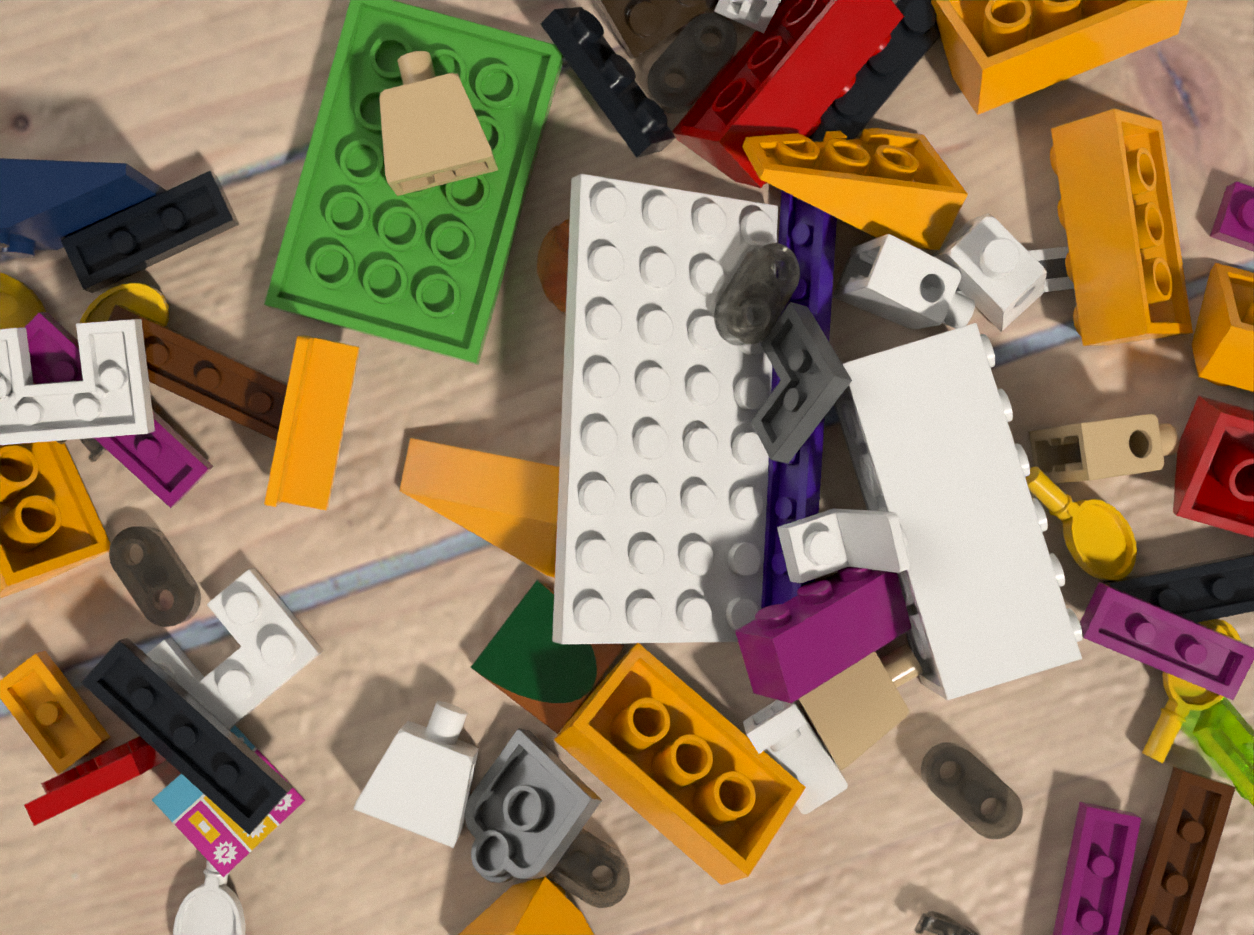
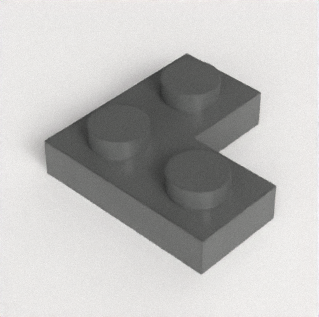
M793 302L789 303L761 343L781 381L751 421L769 458L783 463H789L852 381L809 308Z

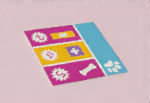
M236 726L230 729L231 732L284 778ZM182 774L152 799L223 878L305 801L292 788L264 821L249 835Z

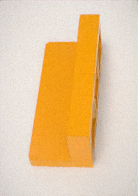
M307 335L297 336L264 505L277 507L281 502L325 511L329 508L361 347Z

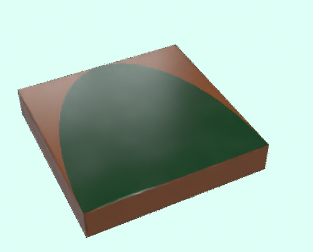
M537 579L470 668L558 734L623 649L624 644H559L552 642L554 590Z

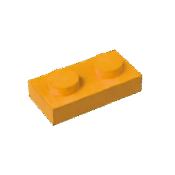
M46 651L35 653L0 680V699L57 775L68 771L111 738Z

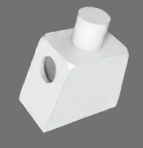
M989 213L969 220L940 250H937L932 255L961 272L958 288L968 298L975 301V306L1001 332L1043 294L1047 271Z
M890 234L852 247L832 296L910 329L938 326L941 323L955 329L964 327L970 321L975 309V301L956 292L961 280V272L958 269Z
M437 701L427 727L407 721L396 734L357 799L354 810L454 848L464 826L465 808L470 796L479 750L476 746L458 739L468 713L453 704Z

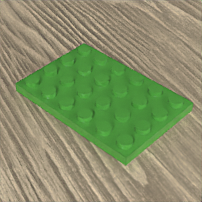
M350 0L264 305L272 309L479 365L564 61V56L556 45L394 0ZM426 51L431 55L436 77L449 73L458 74L491 147L498 171L397 196L387 183L385 176L379 96L383 90L403 85L397 62L401 56L410 52Z

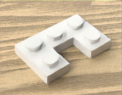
M131 319L77 323L76 329L83 381L33 384L26 328L0 329V445L154 432L142 320Z
M255 568L248 569L207 604L241 645L237 651L207 676L204 677L172 637L163 640L146 654L229 730L323 652V649Z

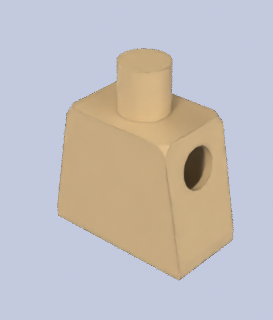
M415 51L401 56L397 62L403 85L383 90L379 96L385 176L387 183L395 194L400 196L498 171L491 147L458 74L449 73L436 77L431 55L426 51Z
M1154 413L1029 431L1034 466L1038 467L1054 483L1091 481L1162 470L1165 464L1164 457L1175 455L1179 448V437L1175 427L1170 423L1159 424L1158 418Z
M904 644L880 659L876 652L871 653L797 700L823 746L840 771L852 764L908 716L910 711L897 688L922 674L923 670L911 649Z

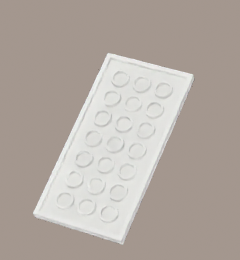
M579 174L571 178L552 642L559 644L738 642L735 631L755 620V614L761 610L769 456L751 421L771 394L772 364L761 343L774 326L778 206L587 174Z

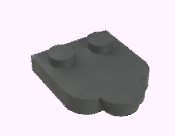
M520 728L516 730L469 797L465 808L466 825L470 833L476 838L471 849L473 866L484 879L494 883L508 882L515 877L519 879H540L547 876L555 868L602 802V799L529 730Z

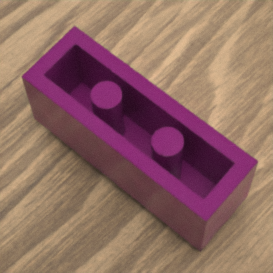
M846 567L838 570V573L824 581H815L803 585L797 590V596L783 604L771 605L759 610L755 614V620L737 629L735 633L753 693L793 703L912 629L898 573Z

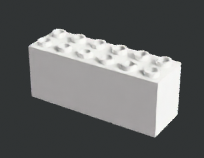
M973 323L843 363L852 381L835 402L834 406L866 508L870 511L896 512L900 524L907 535L908 546L906 551L910 568L899 572L898 577L912 629L905 633L910 649L923 670V673L919 675L921 684L946 700H951L1082 659L1077 642L1082 641V629L1074 611L1071 608H1066L1060 587L1065 584L1064 572L1056 555L1049 553L1043 536V532L1048 527L1047 518L1038 499H1032L1025 477L1030 475L1029 461L1023 447L1019 443L1014 444L1008 424L1013 418L1012 407L1005 391L997 389L991 367L995 366V354L987 335H980L977 323Z

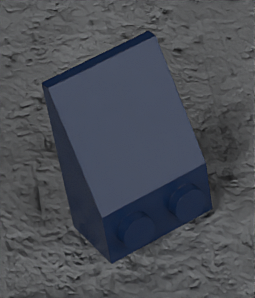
M0 158V254L17 258H34L35 250H59L63 248L62 239L167 190L127 163Z

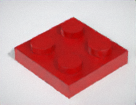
M138 736L41 783L46 794L28 802L24 806L35 826L145 773L166 761V759L143 738Z

